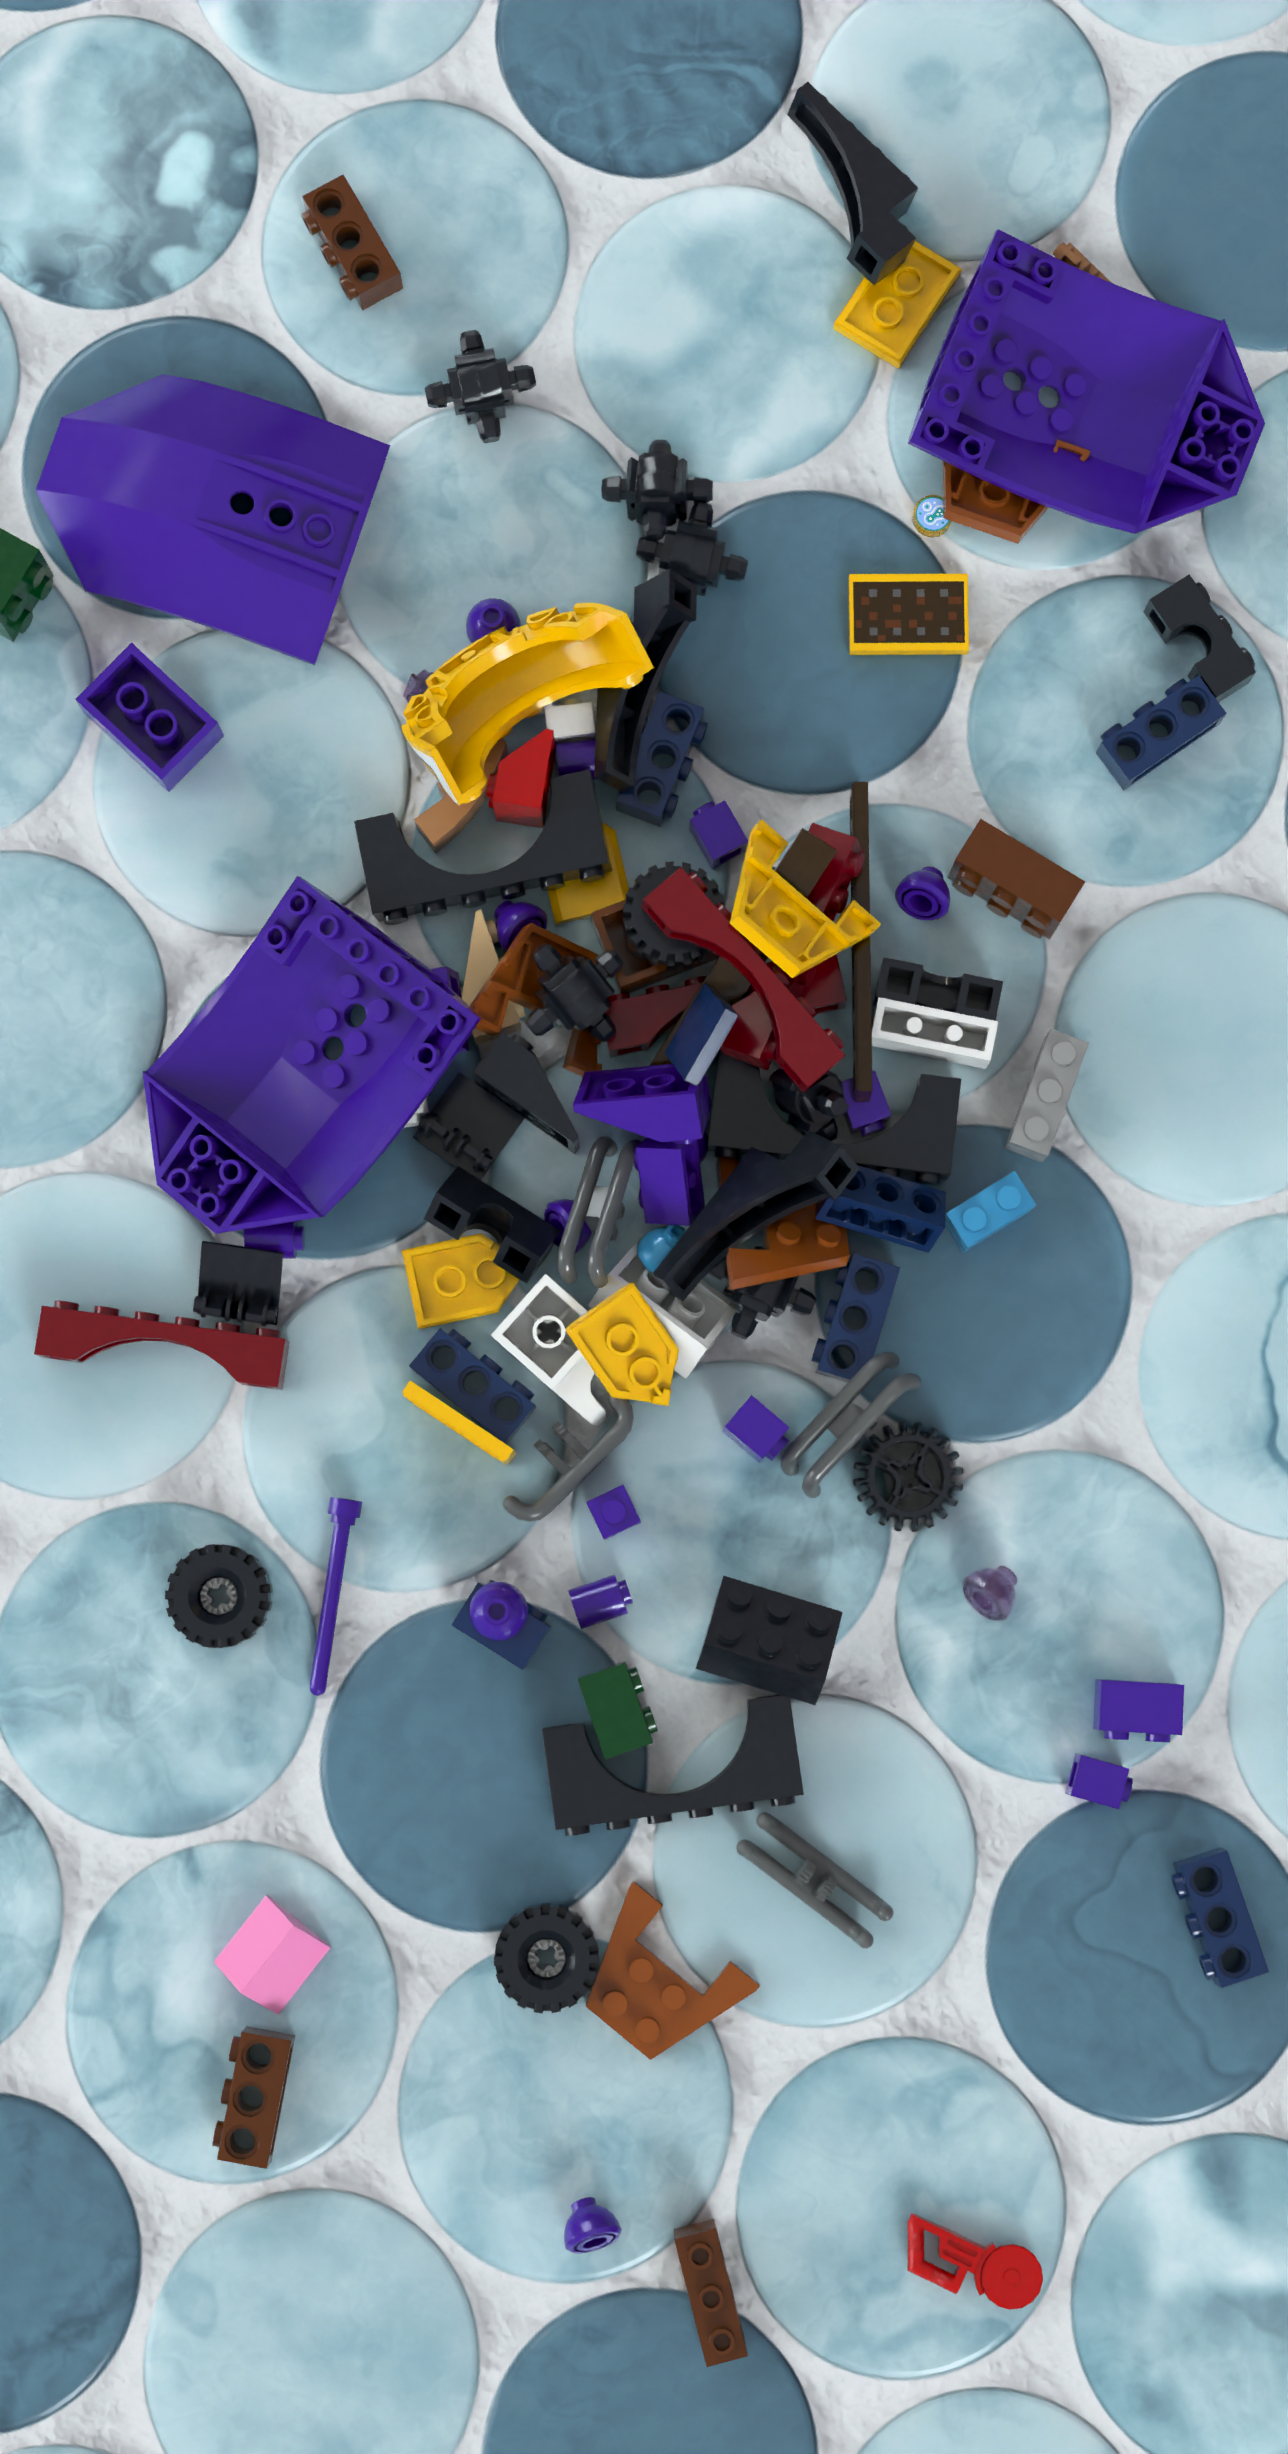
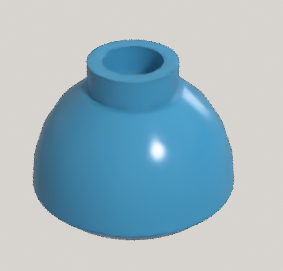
M669 1225L668 1227H659L647 1232L637 1244V1254L643 1265L650 1272L654 1273L686 1232V1229L680 1225Z

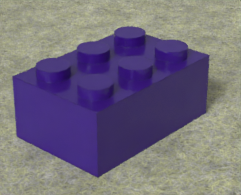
M132 642L75 699L83 713L168 792L224 737L218 722Z

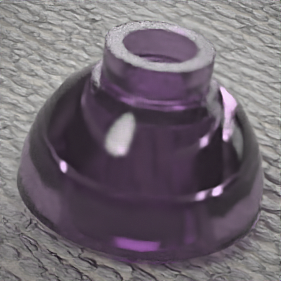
M999 1566L997 1569L984 1568L970 1573L963 1579L962 1587L965 1598L974 1610L987 1619L1004 1621L1010 1615L1015 1605L1016 1592L1014 1586L1018 1580L1009 1568Z

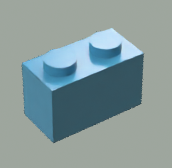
M1013 1171L945 1214V1226L962 1253L1029 1213L1036 1206V1203L1017 1173Z

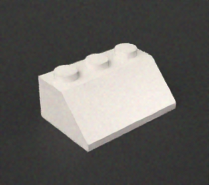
M638 1240L607 1275L608 1283L603 1288L598 1289L588 1306L591 1309L617 1290L633 1282L679 1348L674 1370L686 1379L731 1321L737 1310L729 1306V1298L703 1279L684 1301L672 1296L639 1259L637 1254Z

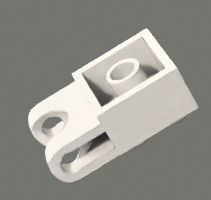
M546 1273L491 1336L590 1424L599 1427L606 1420V1410L591 1392V1380L595 1373L565 1331L571 1323L587 1313L588 1310ZM542 1321L547 1324L556 1321L559 1324L560 1328L557 1332L561 1336L557 1341L549 1338L545 1342L539 1337L542 1330L538 1327Z

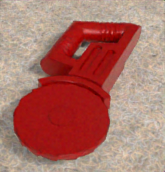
M911 2213L907 2222V2270L957 2294L967 2271L974 2274V2282L979 2295L985 2292L990 2301L998 2307L1009 2310L1025 2307L1032 2303L1040 2293L1043 2282L1042 2267L1036 2256L1025 2247L1010 2244L1001 2245L996 2248L993 2242L984 2247L954 2231L915 2213ZM924 2230L938 2236V2255L940 2258L957 2266L954 2274L924 2260Z

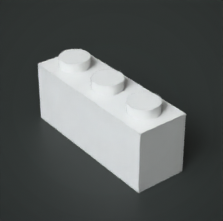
M878 997L871 1023L872 1046L986 1069L991 1061L998 1021Z

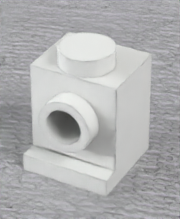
M573 698L561 701L560 706H552V703L544 706L546 728L554 730L555 743L596 739L597 707H593L592 702L584 703L582 699Z

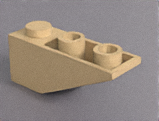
M482 910L475 912L461 998L468 1006L471 1005L502 959V957L498 958L493 945L498 942L493 919L485 921ZM510 1000L508 1001L501 1031L497 1035L490 1036L474 1028L472 1034L476 1045L496 1039L502 1032L508 1035L522 1030L519 1018L526 1016L523 1006Z

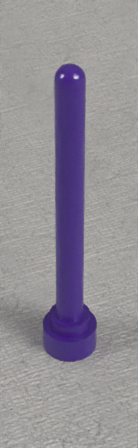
M330 1497L328 1514H331L330 1522L334 1523L310 1680V1691L316 1696L322 1695L326 1690L350 1526H355L356 1518H360L362 1501Z

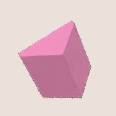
M266 1895L215 1959L214 1963L241 1994L279 2014L331 1946Z

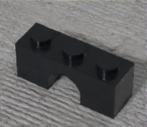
M1189 574L1152 597L1143 612L1165 644L1180 635H1192L1203 643L1206 657L1194 664L1188 674V678L1191 681L1199 675L1216 700L1220 702L1249 684L1256 673L1254 669L1255 662L1249 651L1244 647L1240 648L1231 636L1233 631L1227 619L1223 615H1217L1209 604L1211 600L1205 587L1199 582L1195 583Z
M883 957L872 1006L876 1005L878 997L996 1021L1003 981L964 973L961 977H944L923 970V965Z
M459 1166L436 1192L424 1217V1220L456 1240H459L466 1231L471 1229L488 1232L497 1240L500 1247L493 1263L526 1284L547 1258L561 1232L558 1228Z

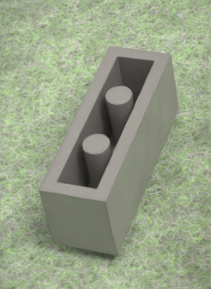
M1053 1029L1049 1030L1044 1037L1004 1149L1039 1162H1043L1048 1157L1089 1042Z

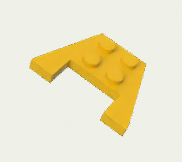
M761 819L750 832L730 924L791 978H794L870 936L879 928L881 923L855 900L843 910L835 923L772 869L773 864L788 846L789 842Z

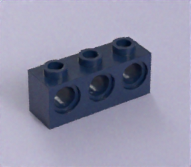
M1199 675L1188 683L1184 678L1177 681L1165 691L1167 696L1156 705L1152 700L1145 703L1132 714L1135 718L1124 727L1117 723L1100 736L1102 742L1096 754L1123 791L1222 722L1227 713ZM1184 701L1194 702L1198 706L1200 714L1190 715L1186 713L1181 703ZM1152 723L1162 724L1166 728L1168 736L1157 737L1153 735L1149 725ZM1120 745L1131 747L1135 752L1136 758L1132 760L1122 758L1117 752V747Z
M659 691L640 738L634 788L623 793L619 791L616 798V811L661 827L665 816L672 818L679 800V795L674 794L679 780L686 782L694 759L688 756L693 744L701 745L708 727V723L703 721V707ZM678 717L686 720L689 726L684 731L675 732L667 726V723L671 719ZM664 753L670 755L675 762L668 768H659L652 760L655 756ZM644 790H654L659 794L660 799L655 804L646 805L639 800L638 796Z
M859 1166V1171L836 1201L828 1198L816 1203L815 1219L927 1253L930 1252L945 1229L946 1192Z
M853 1253L850 1262H847L846 1266L839 1268L835 1284L841 1285L842 1288L838 1301L830 1299L823 1322L830 1324L826 1340L818 1338L811 1361L818 1363L815 1373L848 1383L873 1358L901 1267ZM861 1270L872 1272L877 1280L876 1287L870 1291L861 1290L855 1283V1274ZM858 1309L863 1313L865 1324L861 1329L852 1330L844 1324L843 1313L846 1310ZM838 1347L847 1348L853 1355L852 1365L846 1369L837 1368L831 1361L832 1350Z
M439 1328L409 1367L493 1436L507 1445L537 1408L530 1401L535 1394L517 1380L510 1385L501 1378L499 1374L503 1368L484 1354L480 1360L467 1350L472 1343L455 1329H452L447 1334ZM443 1347L450 1348L455 1352V1361L447 1369H439L433 1363L434 1353ZM472 1373H481L487 1379L486 1389L481 1394L472 1395L465 1390V1380ZM506 1398L515 1400L519 1405L517 1416L509 1421L501 1420L496 1415L497 1404Z
M1219 1847L1174 1862L1176 1874L1171 1875L1172 1884L1178 1898H1185L1190 1914L1185 1915V1921L1192 1939L1199 1938L1204 1954L1198 1956L1205 1978L1207 1980L1213 1979L1216 1985L1224 1988L1268 1973L1269 1970L1228 1851ZM1208 1867L1212 1872V1882L1205 1889H1197L1193 1881L1194 1874L1199 1868ZM1222 1907L1226 1913V1921L1221 1928L1211 1929L1207 1922L1208 1914L1212 1909ZM1229 1948H1237L1240 1954L1238 1965L1233 1969H1224L1221 1963L1223 1953Z

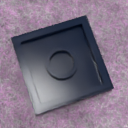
M706 983L703 985L665 1051V1054L683 1079L696 1086L702 1080L738 1018V1014L720 992Z

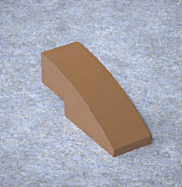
M503 738L497 741L485 760L484 773L487 783L477 799L469 803H462L459 806L438 782L439 794L443 799L414 819L417 830L435 854L451 842L467 826L486 801L490 773L497 774L499 761L508 754L507 744Z

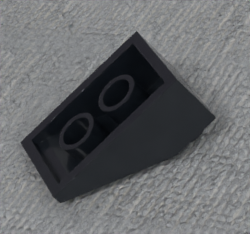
M502 1032L473 1071L477 1085L576 1154L580 1148L578 1134L535 1053L532 1052L534 1047L515 1033L510 1038Z

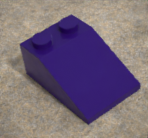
M673 1064L584 1072L573 1103L575 1113L659 1142L673 1141L678 1145L690 1144L697 1139L703 1138L711 1108L706 1073L696 1086L685 1081Z

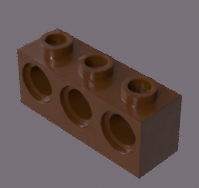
M344 174L302 196L305 212L301 214V217L309 233L312 236L318 233L324 243L320 246V250L329 267L337 266L343 276L339 279V283L349 301L355 298L361 309L364 310L403 289L401 273ZM328 208L339 209V212L333 216L322 214ZM347 240L358 242L357 246L351 249L341 247L342 243ZM368 272L378 275L370 282H364L359 279Z
M246 2026L241 2032V2037H233L229 2054V2061L235 2062L233 2078L225 2079L221 2095V2104L227 2105L224 2121H217L212 2146L219 2147L217 2160L267 2169L272 2162L296 2035ZM257 2043L266 2045L271 2052L270 2062L267 2064L254 2062L250 2055L251 2046ZM246 2086L257 2087L263 2095L262 2104L259 2106L246 2104L242 2098L243 2088ZM244 2128L251 2131L255 2138L254 2146L248 2149L239 2147L234 2140L235 2130Z
M711 2219L674 2229V2240L706 2366L710 2367L747 2357L746 2341L715 2220Z

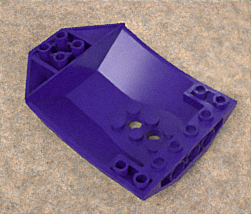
M997 229L962 298L925 385L908 444L984 481L1046 507L1090 523L1136 534L1236 496L1265 422L1225 319L1220 321L1120 287L1071 266ZM1012 372L1020 378V390L1014 391L1005 385L1004 373ZM1042 387H1050L1056 391L1058 403L1055 407H1045L1039 401L1038 393ZM1057 439L1090 450L1088 459L1083 462L1079 460L1082 455L1060 447L1057 453H1055L1053 450Z
M162 374L61 417L35 492L85 593L87 591L170 614L315 665L390 445L307 413L243 392L199 380ZM245 493L252 498L254 507L249 513L238 514L231 508L230 500L235 494ZM277 507L284 508L291 514L292 521L286 526H277L271 522L269 512Z
M297 876L253 943L210 1000L147 1071H142L157 1186L215 1234L324 1217L358 1184L412 1118L479 1023L481 1017L436 973L381 930L302 877ZM357 1005H362L366 1011V1019L361 1026L355 1027L351 1022V1012ZM332 1037H338L344 1045L343 1054L336 1060L329 1059L325 1053V1045Z

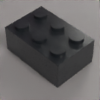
M723 1576L696 1669L816 1705L826 1680L843 1612Z

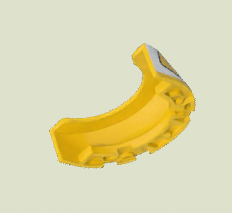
M576 603L573 607L574 611L559 613L556 607L536 612L527 616L526 625L516 627L509 632L505 626H502L473 642L446 661L425 680L429 688L423 694L411 697L403 712L407 721L406 724L401 726V729L408 743L455 803L460 806L462 803H469L481 795L482 789L487 783L484 764L490 750L499 739L507 736L512 731V727L522 719L535 716L549 703L577 692L595 688L621 687L628 689L634 687L642 681L644 674L654 668L626 612L599 603Z

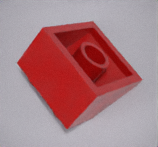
M545 729L499 761L497 774L490 773L487 786L488 807L494 808L496 821L543 828L551 784L550 778H552L556 754L554 730Z

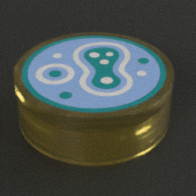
M938 495L925 496L917 502L914 508L913 525L923 536L939 537L949 529L952 521L943 518V497Z

